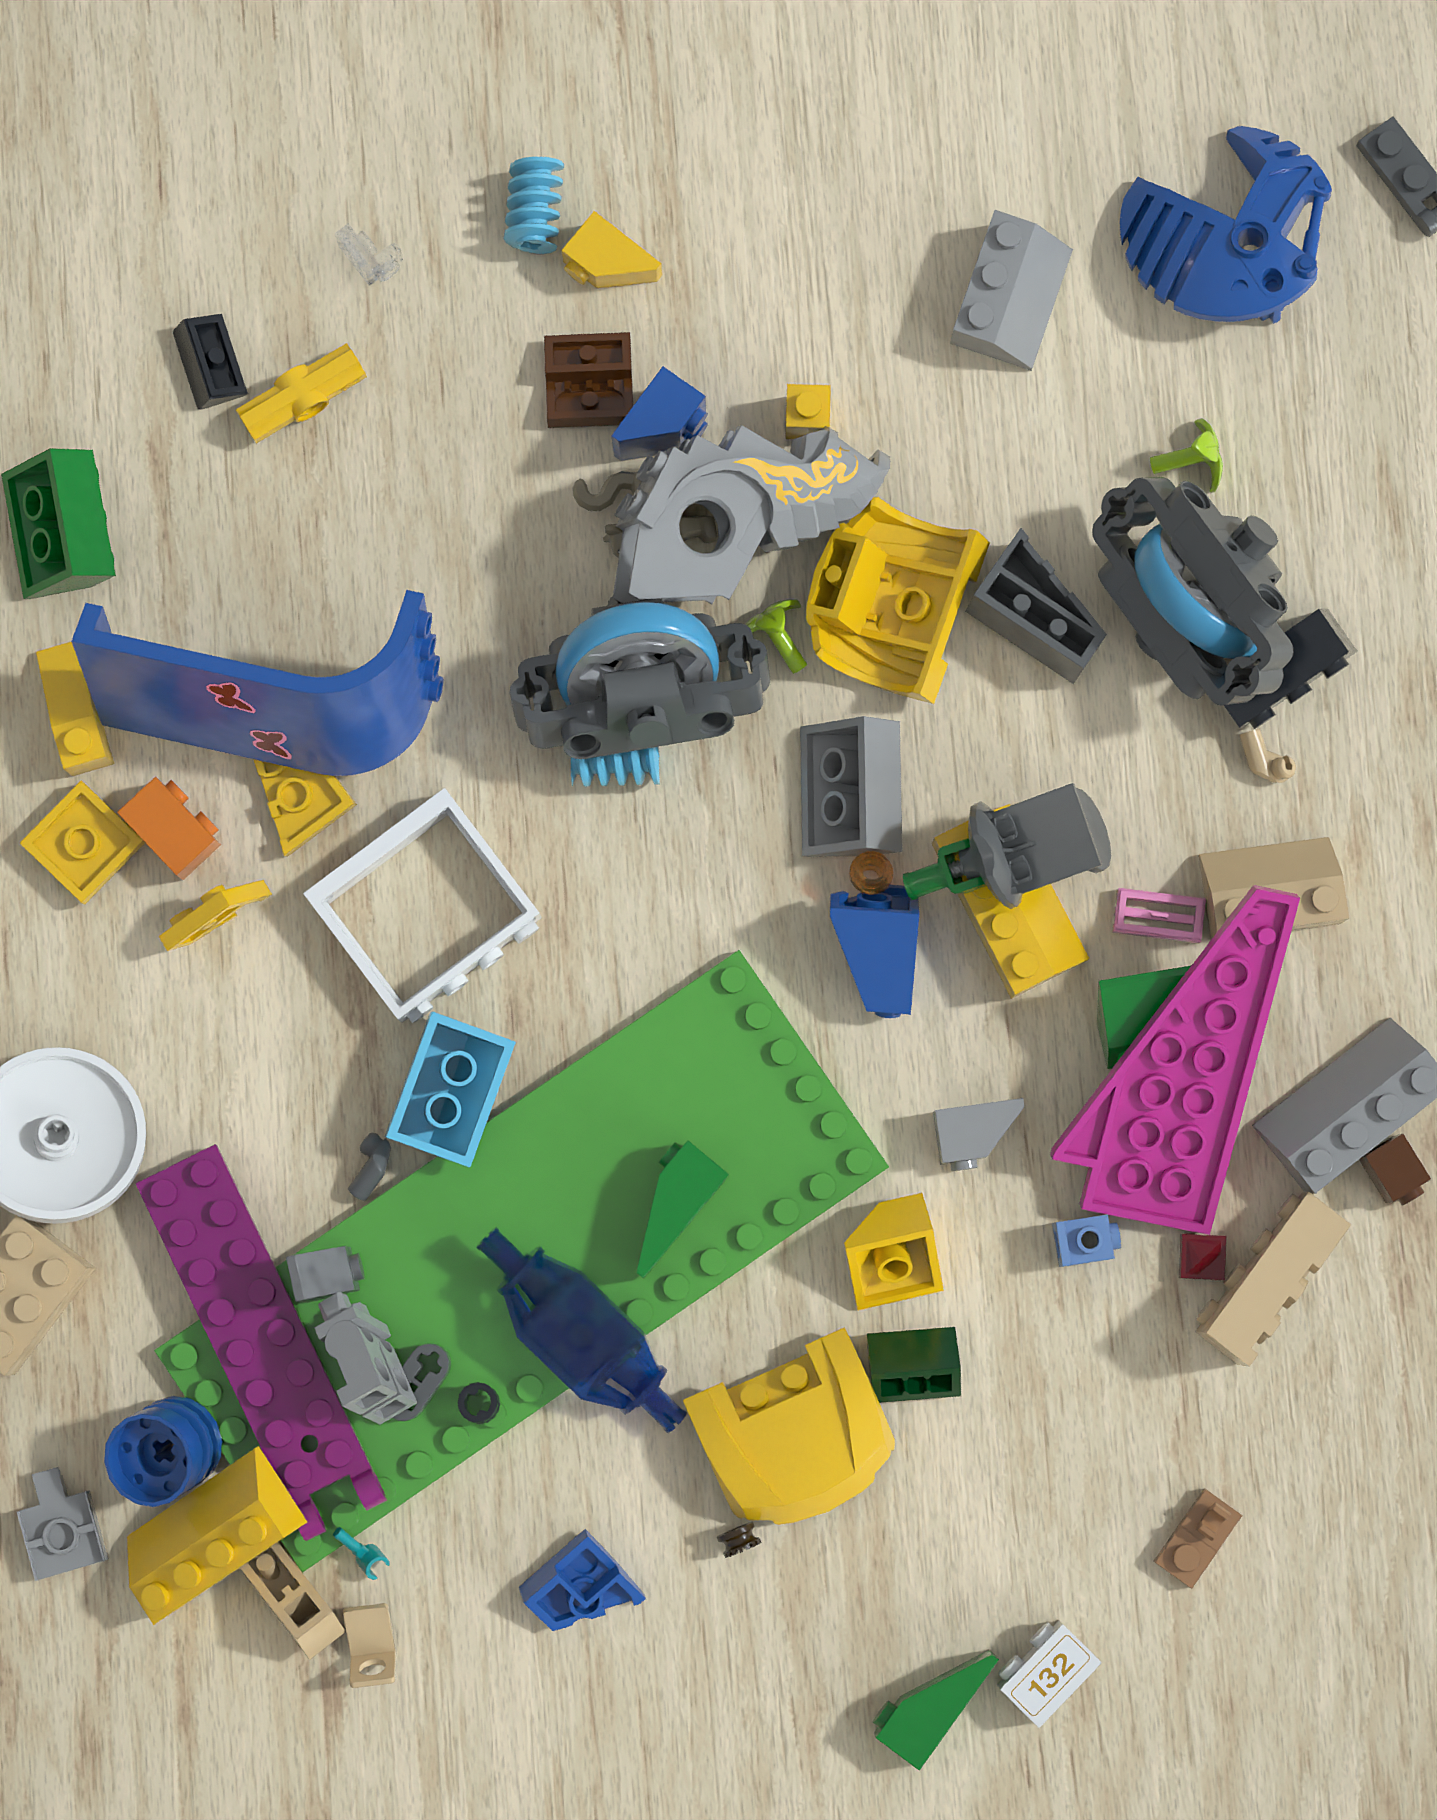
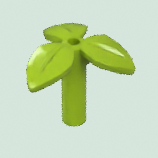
M1200 418L1195 420L1194 423L1202 434L1194 440L1191 447L1150 457V464L1153 473L1157 474L1204 462L1211 469L1212 480L1209 492L1212 493L1217 490L1221 481L1223 462L1219 453L1218 439L1213 428L1206 420Z
M788 599L768 606L765 611L752 617L745 625L751 629L752 633L757 630L765 631L794 674L806 667L807 663L784 629V612L789 609L801 608V604L797 599Z

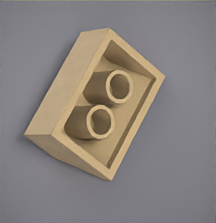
M1329 837L1198 855L1211 939L1253 885L1295 893L1300 897L1292 930L1336 925L1350 919L1343 874Z

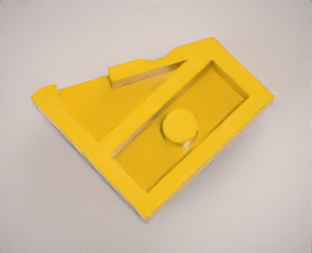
M264 880L225 889L224 885H219L201 896L200 899L203 902L201 906L195 910L192 907L185 909L169 920L172 927L158 937L167 951L190 945L237 916L236 911L244 905L256 901L261 902L272 895Z

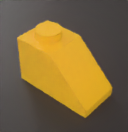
M593 211L562 249L563 262L566 264L564 270L582 285L586 281L596 288L657 282L662 276L661 262L595 211Z

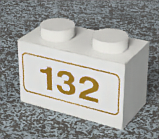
M1060 1621L1054 1626L1049 1622L1044 1624L1030 1639V1643L1034 1647L1022 1659L1018 1655L1012 1657L998 1673L1003 1679L997 1686L1038 1728L1049 1719L1102 1663Z

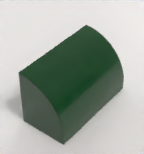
M955 1327L867 1333L870 1383L879 1403L961 1396V1365Z

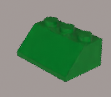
M49 448L1 474L23 599H34L91 588L116 576L114 555L111 551L106 524L107 516L103 508L99 486V472L95 464L93 450Z
M1191 966L1098 981L1097 1027L1107 1069H1112Z

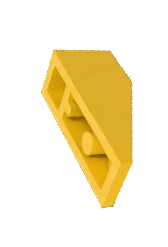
M72 642L37 651L36 655L51 728L63 769L71 776H76L113 765L114 760L105 729L99 719Z

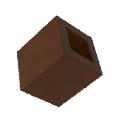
M1403 1133L1391 1137L1359 1159L1385 1203L1398 1200L1401 1206L1422 1195L1424 1190L1421 1185L1431 1180Z

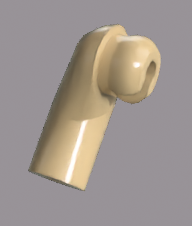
M1260 728L1239 734L1249 769L1253 774L1273 783H1283L1293 777L1296 772L1295 761L1287 755L1283 757L1266 750Z

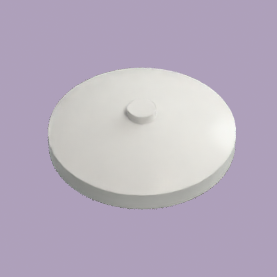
M71 1048L37 1049L14 1057L1 1065L0 1206L19 1217L31 1221L56 1224L88 1218L101 1212L118 1200L131 1185L139 1171L146 1143L144 1112L140 1100L129 1081L105 1060L93 1054Z

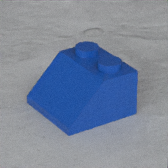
M662 366L612 434L614 456L620 461L648 457L649 455L655 456L659 451H667V449L672 447L679 449L684 440H691L696 435L701 437L708 426V423L705 422L708 415L706 412V396Z

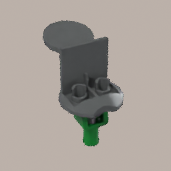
M1074 783L995 812L988 805L980 801L970 807L968 822L969 838L941 847L938 850L939 858L937 863L910 873H904L903 883L911 900H916L923 895L946 887L952 893L960 894L969 893L987 886L996 899L1004 906L1012 909L1021 903L1022 894L1085 871L1093 873L1104 871L1109 867L1111 860L1110 840L1105 823L1093 800L1083 790L1076 788ZM959 854L960 861H956L955 855ZM962 875H966L968 881L963 882Z

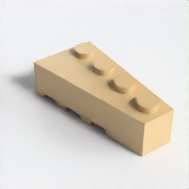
M1303 1192L1299 1197L1292 1194L1277 1212V1215L1282 1218L1272 1232L1265 1229L1250 1247V1250L1255 1253L1245 1267L1238 1264L1223 1282V1285L1228 1288L1218 1302L1211 1299L1196 1318L1201 1324L1195 1332L1236 1365L1250 1367L1258 1356V1353L1252 1349L1254 1344L1257 1342L1260 1345L1267 1337L1270 1338L1281 1324L1279 1311L1282 1307L1288 1309L1299 1299L1309 1282L1305 1277L1309 1272L1315 1274L1322 1267L1351 1226L1349 1222L1310 1192Z

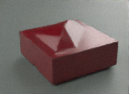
M1180 1234L1179 1278L1225 1280L1227 1236Z

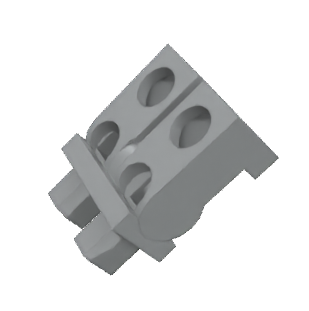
M341 1291L321 1301L318 1306L325 1322L315 1327V1331L319 1340L325 1342L329 1355L337 1359L347 1385L337 1390L342 1406L359 1415L362 1414L363 1417L380 1425L417 1404L393 1346L385 1340L391 1336L387 1324L370 1316L366 1305L360 1302L351 1304L348 1296Z

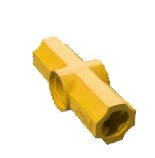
M346 343L309 366L303 364L286 371L276 379L274 387L254 397L246 404L241 405V407L236 409V412L257 444L293 421L303 422L314 417L327 407L330 399L361 382L367 376L352 349Z

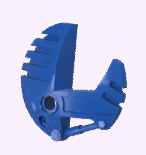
M1237 126L1227 130L1226 140L1255 182L1236 219L1168 188L1137 177L1126 193L1121 207V244L1123 245L1128 237L1129 247L1125 253V258L1131 271L1137 265L1140 271L1138 274L1139 283L1146 290L1151 285L1155 289L1154 298L1165 305L1168 299L1174 302L1175 311L1208 321L1234 322L1260 318L1264 321L1270 318L1274 324L1281 320V311L1284 310V307L1306 293L1317 280L1316 255L1320 239L1319 227L1324 202L1330 199L1332 188L1323 170L1308 154L1299 155L1300 147L1291 141L1279 142V135L1265 130ZM1313 202L1309 227L1305 232L1301 250L1286 238L1304 206ZM1247 245H1254L1258 247V249L1250 251L1245 250L1242 247Z

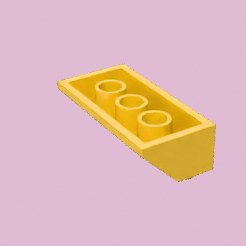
M1008 804V805H1005V806H1003V807L997 808V809H995V810H993V811L995 812V811H998V810H1000V809L1009 807V806H1011V805ZM969 820L934 837L932 846L937 856L938 850L941 847L969 838ZM959 854L955 855L956 861H960ZM962 875L963 882L968 881L966 875ZM1051 884L1022 894L1021 903L1012 909L1004 906L996 899L987 886L969 893L957 894L1011 999L1090 959Z
M259 1446L127 1536L129 1588L153 1625L180 1609L307 1523V1520Z

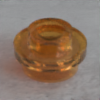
M869 851L858 855L852 861L849 878L853 886L860 892L870 895L879 894L890 886L893 879V867L883 854ZM872 870L877 873L878 878L869 879L864 876L863 872Z

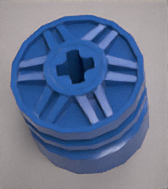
M171 1396L153 1402L151 1405L125 1418L113 1428L105 1444L104 1463L110 1481L122 1496L138 1505L156 1507L177 1499L214 1472L221 1458L222 1438L217 1422L204 1406L191 1398Z

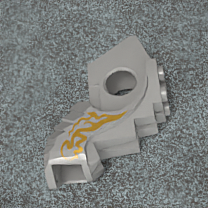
M742 425L738 426L735 432L732 430L727 431L719 446L696 435L691 440H684L679 449L672 447L667 449V451H659L654 458L649 455L642 463L636 475V478L641 481L634 495L626 494L615 513V516L619 518L616 527L623 530L613 599L620 603L644 599H663V602L705 600L710 604H713L716 596H723L730 600L758 545L764 552L799 546L798 542L819 537V533L840 528L839 522L861 513L884 482V478L890 469V456L877 450L867 459L838 437V432L827 426L817 432L793 439L789 453ZM693 503L707 508L713 514L718 524L719 537L711 553H699L692 550L684 543L680 535L679 522L682 513Z

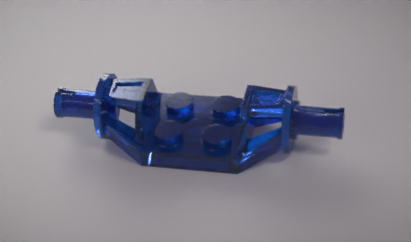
M497 1227L493 1228L488 1233L489 1236H485L476 1248L479 1251L481 1250L505 1273L503 1276L504 1280L498 1286L497 1291L504 1295L517 1338L581 1400L619 1408L624 1415L641 1406L667 1433L674 1430L676 1427L674 1424L677 1423L679 1425L686 1417L687 1412L681 1409L659 1387L667 1373V1369L663 1365H658L645 1333L582 1271L543 1254L545 1251L540 1246L536 1247L529 1254L526 1252L523 1255L499 1232ZM517 1283L533 1303L530 1309L515 1288ZM611 1378L630 1393L627 1396L606 1384V1382Z

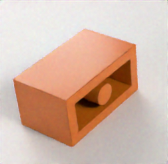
M155 776L117 813L174 874L184 880L221 846L213 836L219 829L202 811L194 816L183 805L189 798L172 780L164 785Z

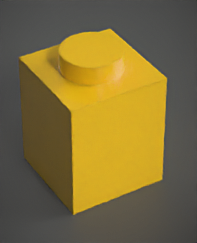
M787 384L785 439H796L806 434L817 432L825 426L830 427L831 385Z

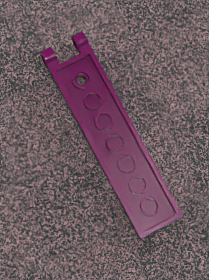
M214 1144L135 1183L265 1457L307 1520L306 1524L298 1528L303 1539L308 1541L326 1532V1527L311 1498V1494L349 1475L366 1511L387 1501L384 1490L219 1147ZM307 1435H313L318 1440L317 1449L311 1453L305 1452L301 1446L303 1438Z

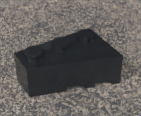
M1329 609L1316 610L1284 632L1293 645V655L1291 660L1283 667L1282 683L1276 691L1255 695L1246 703L1224 705L1239 728L1245 727L1248 724H1251L1253 729L1260 727L1276 715L1272 708L1286 699L1290 705L1313 690L1309 685L1311 682L1323 674L1326 679H1329L1349 665L1346 659L1358 651Z

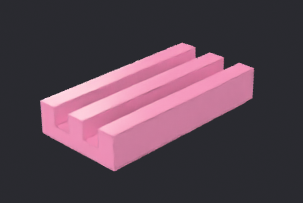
M1124 888L1117 889V903L1112 933L1192 943L1201 942L1205 898ZM1126 900L1195 908V915L1126 907ZM1124 917L1193 925V932L1125 924Z

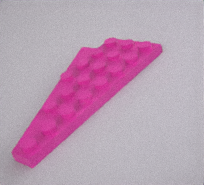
M1253 885L1053 1145L1050 1152L1052 1160L1089 1167L1079 1202L1081 1209L1210 1235L1298 909L1300 897L1297 894Z

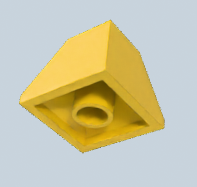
M923 1193L879 1202L844 1242L858 1311L944 1291L934 1231Z

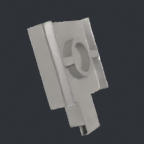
M59 1467L32 1474L40 1505L17 1511L35 1581L108 1560L90 1490L68 1496Z

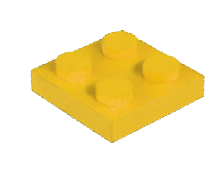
M81 780L30 831L20 844L72 895L85 905L145 842Z

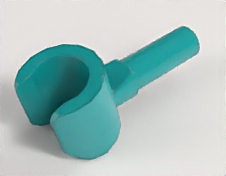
M341 1527L334 1531L333 1536L352 1551V1554L356 1556V1563L369 1579L376 1580L378 1578L370 1569L373 1563L383 1561L387 1566L390 1565L389 1560L376 1545L367 1544L364 1546Z

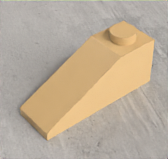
M276 1543L240 1567V1570L309 1660L345 1633L344 1628L333 1611L279 1543Z

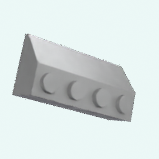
M1388 1018L1252 1126L1302 1190L1316 1194L1437 1098V1062L1426 1048L1392 1018Z

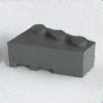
M1020 528L973 595L965 612L1074 684L1107 634L1073 592L1069 593L1054 574L1055 569L1047 559L1044 561L1028 542V535Z

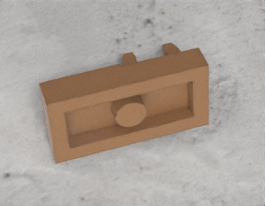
M1203 1489L1153 1562L1192 1589L1243 1515L1207 1489Z

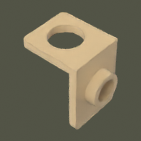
M381 1603L345 1608L343 1616L351 1655L350 1687L360 1688L394 1683L396 1648L388 1605ZM370 1665H382L385 1667L382 1672L375 1675H364L361 1673L365 1667Z

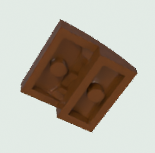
M630 332L544 336L548 428L620 425L633 407Z

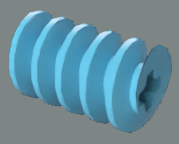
M526 157L515 160L510 164L509 173L513 178L509 180L508 190L512 195L507 198L506 206L510 212L505 217V223L509 228L505 230L503 239L511 247L535 254H547L557 250L558 246L547 242L546 238L555 237L559 234V229L547 225V221H555L560 218V212L549 208V205L558 204L562 199L561 195L550 191V188L561 187L563 184L562 178L551 175V172L564 169V163L561 160L550 157Z
M659 747L588 759L571 758L572 786L576 775H580L583 785L590 787L594 774H597L602 786L608 785L611 774H615L620 786H625L629 773H632L637 785H642L648 772L653 783L660 785Z

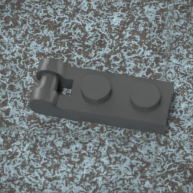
M1392 116L1360 139L1356 146L1422 233L1427 237H1431L1437 232V206L1430 210L1422 202L1432 196L1437 203V172L1394 116Z

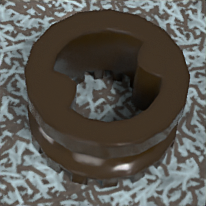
M753 1521L717 1536L718 1542H722L726 1546V1550L723 1552L725 1558L734 1556L739 1552L741 1553L743 1549L748 1550L762 1543L760 1537H755L752 1533L755 1527Z

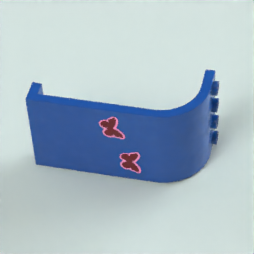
M406 590L393 632L383 649L363 666L351 672L332 677L303 676L113 634L103 606L85 603L71 641L103 726L330 776H348L372 771L386 765L401 755L414 742L422 730L432 701H439L444 683L443 677L438 675L440 657L435 655L434 652L436 635L431 634L430 630L432 613L427 612L424 593Z

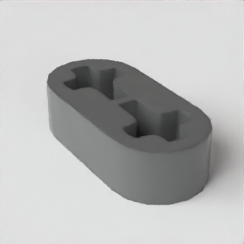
M437 1344L421 1345L407 1359L402 1368L410 1386L412 1383L418 1386L414 1392L417 1404L413 1410L406 1409L392 1418L398 1421H408L416 1418L422 1413L446 1379L451 1369V1358L442 1346ZM436 1352L439 1355L437 1363L442 1367L440 1372H429L423 1381H420L416 1378L424 1366L419 1361L422 1354L431 1356Z

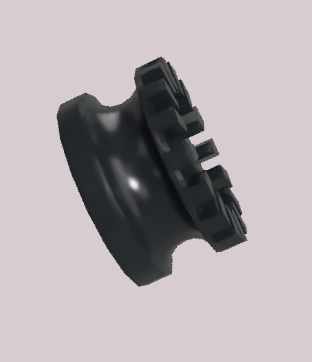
M480 1382L471 1383L466 1386L458 1398V1408L462 1416L468 1421L477 1424L490 1422L496 1417L501 1405L496 1391L489 1385ZM481 1391H485L491 1400L489 1410H480L477 1416L472 1415L467 1408L469 1396H478Z

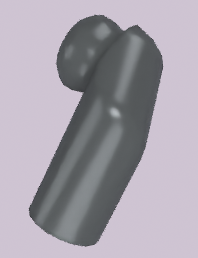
M369 1133L361 1143V1153L370 1158L348 1187L353 1196L363 1201L367 1200L383 1178L391 1152L389 1141L386 1138L384 1140L381 1139L377 1133Z

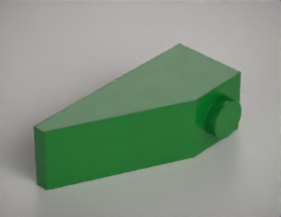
M689 1140L682 1147L675 1142L659 1161L664 1169L658 1177L636 1271L642 1278L647 1276L729 1177L725 1170Z
M987 1650L901 1695L895 1704L888 1700L873 1720V1723L878 1726L874 1732L875 1738L920 1771L999 1659L995 1654Z

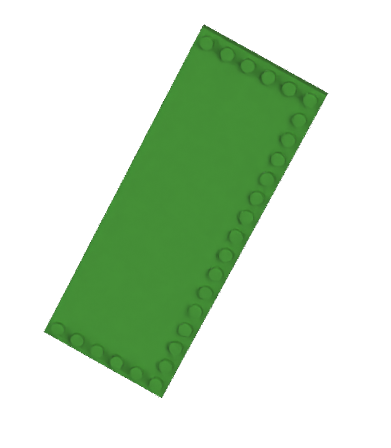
M740 950L488 1121L471 1167L437 1156L294 1254L341 1246L351 1247L352 1255L357 1253L360 1255L365 1279L358 1281L360 1291L346 1295L351 1304L360 1302L366 1305L370 1316L387 1324L391 1336L385 1340L393 1346L401 1366L403 1367L417 1347L424 1344L442 1346L451 1358V1369L448 1376L422 1413L414 1419L398 1421L391 1418L379 1425L363 1417L362 1414L359 1415L343 1407L384 1490L387 1501L366 1511L357 1495L350 1475L311 1494V1498L326 1527V1532L305 1541L297 1529L281 1540L302 1573L343 1545L333 1536L334 1531L338 1527H341L354 1538L889 1168L882 1155ZM689 1140L725 1170L729 1177L647 1276L642 1278L636 1271L658 1177L664 1169L659 1161L675 1142L682 1147ZM285 1260L276 1268L337 1393V1390L347 1385L337 1359L329 1355L325 1342L319 1340L315 1331V1327L325 1322L318 1306L325 1299L309 1303L296 1302L287 1260ZM200 1319L154 1350L184 1396L204 1406L217 1422L222 1438L221 1452L230 1465L254 1448L260 1447ZM436 1352L431 1356L424 1354L420 1356L419 1361L424 1365L416 1377L420 1381H423L429 1372H440L442 1367L437 1363L439 1355ZM480 1382L487 1384L499 1395L501 1404L499 1412L488 1423H472L464 1418L459 1411V1394L471 1383ZM412 1383L410 1387L414 1394L418 1386ZM481 1391L478 1396H469L467 1408L475 1416H477L480 1410L488 1411L491 1405L488 1393ZM415 1405L411 1406L408 1409L413 1410ZM313 1435L305 1436L301 1442L302 1449L307 1453L314 1452L318 1447L317 1438Z

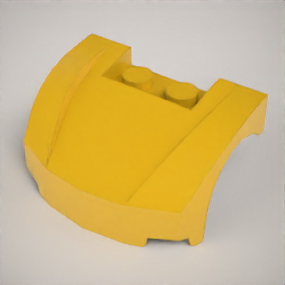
M873 497L861 513L854 516L847 524H839L840 528L835 529L830 536L814 570L806 607V620L811 626L813 649L823 662L850 677L885 691L934 704L948 663L941 659L967 583L968 581L977 582L990 542L977 530H961L937 526L909 516L879 497Z
M845 1327L806 1344L807 1354L730 1389H726L724 1383L721 1382L683 1399L723 1494L733 1514L738 1518L772 1520L773 1523L781 1525L798 1522L829 1512L858 1495L873 1483L875 1473L890 1457L891 1451H894L895 1439Z

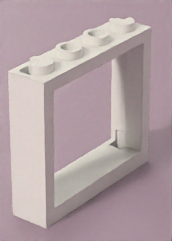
M445 788L303 893L401 1023L408 1018L412 1023L421 1019L433 1009L430 1001L442 992H445L447 996L457 992L468 983L469 980L466 978V974L478 965L482 970L493 965L504 955L500 950L513 939L518 944L526 940L539 929L536 922L542 918L538 910ZM446 816H449L522 914L405 1002H402L329 904Z

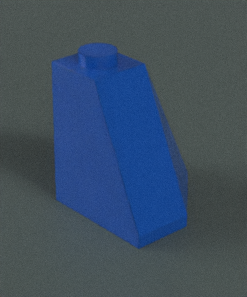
M875 883L862 886L861 893L848 898L849 893L845 891L830 894V918L866 1011L875 1012V1015L882 1018H898L901 1014L911 1015L919 926V899L911 900L903 885Z

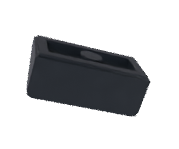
M215 314L183 319L173 330V335L197 409L209 408L246 396L248 392L223 315Z

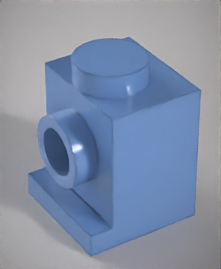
M1108 1215L1052 1223L1059 1267L1115 1259L1113 1250L1121 1249L1117 1222L1109 1223ZM1087 1231H1091L1097 1236V1244L1091 1249L1084 1247L1081 1242L1082 1235Z

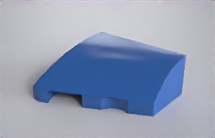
M586 1529L519 1586L523 1603L552 1631L572 1626L575 1621L582 1618L594 1619L606 1615L605 1609L629 1601H632L635 1606L641 1604L646 1599L636 1583Z

